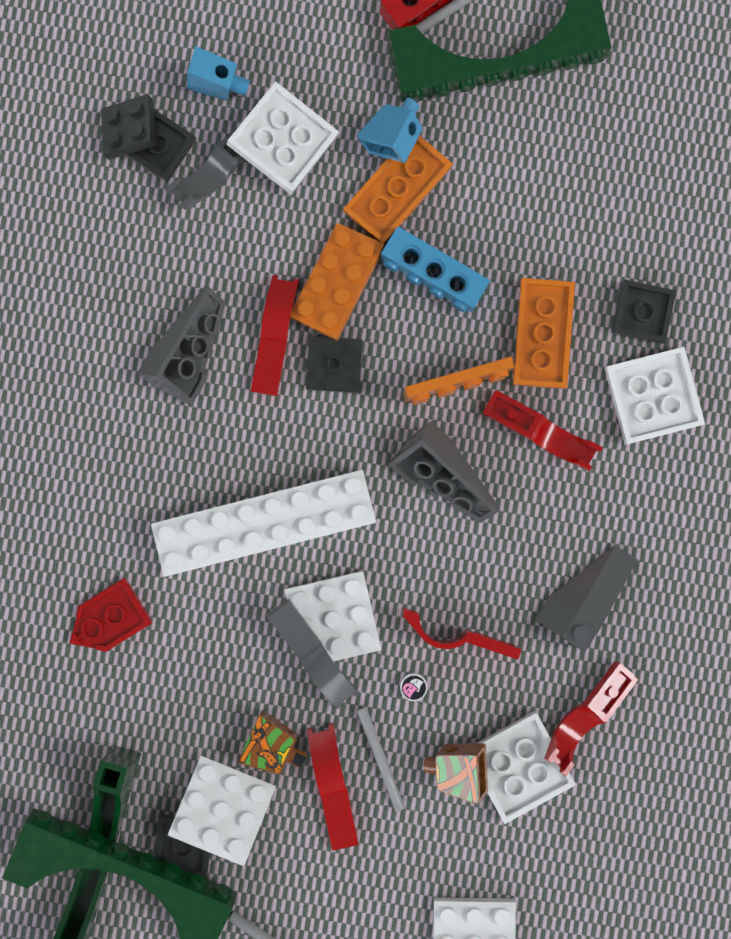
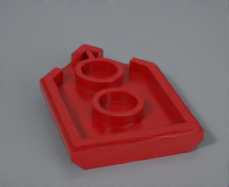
M126 578L119 580L78 606L76 621L69 644L107 652L153 623Z

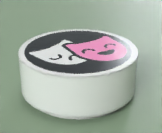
M418 673L405 675L400 683L401 693L410 701L422 699L427 693L426 680Z

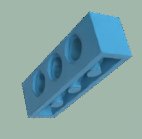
M398 226L381 253V260L384 261L383 265L393 272L398 270L407 275L406 279L417 286H420V284L430 288L429 292L439 299H443V297L453 302L452 306L464 313L466 311L472 313L491 281ZM412 253L417 256L418 261L415 264H408L404 261L403 257L406 254ZM429 267H437L441 275L437 278H432L427 274L426 270ZM453 280H459L462 282L464 289L458 292L454 291L449 283Z

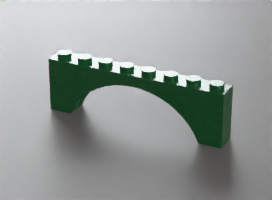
M568 0L559 22L542 40L522 52L496 59H474L448 52L431 42L415 25L389 30L388 44L401 102H404L406 98H411L416 102H420L429 96L440 98L457 90L468 92L476 86L486 84L487 87H491L508 79L519 81L526 78L527 75L536 73L539 76H543L555 69L571 70L579 66V64L588 62L591 65L598 64L606 59L612 48L601 0Z
M115 746L100 760L92 787L94 803L89 831L98 832L103 837L117 842L141 757L140 752ZM78 869L72 891L53 939L90 938L108 871Z
M35 808L24 823L2 876V879L27 889L47 876L73 869H97L125 876L145 887L162 902L176 924L180 939H218L231 913L236 897V891L231 890L227 885L214 883L205 879L200 874L190 873L180 869L176 864L163 862L149 853L139 852L129 848L125 843L112 841L103 837L98 832L88 831L78 827L74 822L61 820L52 816L47 811H40Z

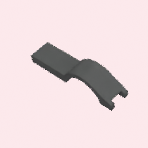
M236 129L214 147L207 161L196 172L185 179L174 180L165 188L169 195L173 193L181 201L180 205L184 210L213 194L227 180L232 171L246 160L227 145V140Z
M290 599L267 614L268 619L298 657L315 685L337 709L341 707V703L347 698L359 694L353 683L339 670L321 640Z

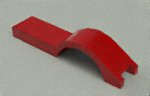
M277 275L272 276L262 318L260 343L251 386V392L278 397L287 349L290 317L297 295L299 279H293V282L280 280Z
M495 390L483 411V415L531 440L547 452L589 472L592 468L589 464L596 451L601 453L603 449L602 446L590 440L567 432L552 423L544 415Z
M407 608L403 610L402 614L407 622L425 642L435 648L449 650L460 647L467 642L519 660L522 651L520 647L466 629L460 636L452 640L441 641L432 638L423 631L418 612Z
M614 661L584 703L568 712L559 722L553 732L544 759L549 763H552V761L560 767L559 772L566 777L575 765L573 755L579 741L590 729L609 720L638 679L624 665Z
M334 723L328 724L329 730L314 733L312 727L307 729L315 779L322 800L331 848L334 851L357 846L359 841L348 789L340 763Z

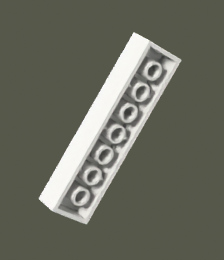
M359 470L152 523L151 527L163 575L166 577L376 523L364 472Z

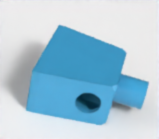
M195 46L187 72L188 90L227 101L231 91L246 96L250 80L236 75L237 64Z
M406 98L401 107L388 104L382 106L357 135L367 152L405 163L422 131V125L415 116L419 109L418 103L411 98Z

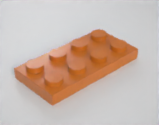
M419 135L406 162L386 159L343 208V212L375 240L385 244L391 238L397 226L400 227L449 172L453 163Z
M337 223L292 309L290 319L338 341L381 257L385 244Z
M521 278L512 385L567 389L575 282Z
M512 356L407 386L403 391L406 403L412 401L413 405L427 402L430 396L435 394L442 398L454 394L456 388L464 387V391L479 387L484 380L489 379L490 383L504 380L515 367Z

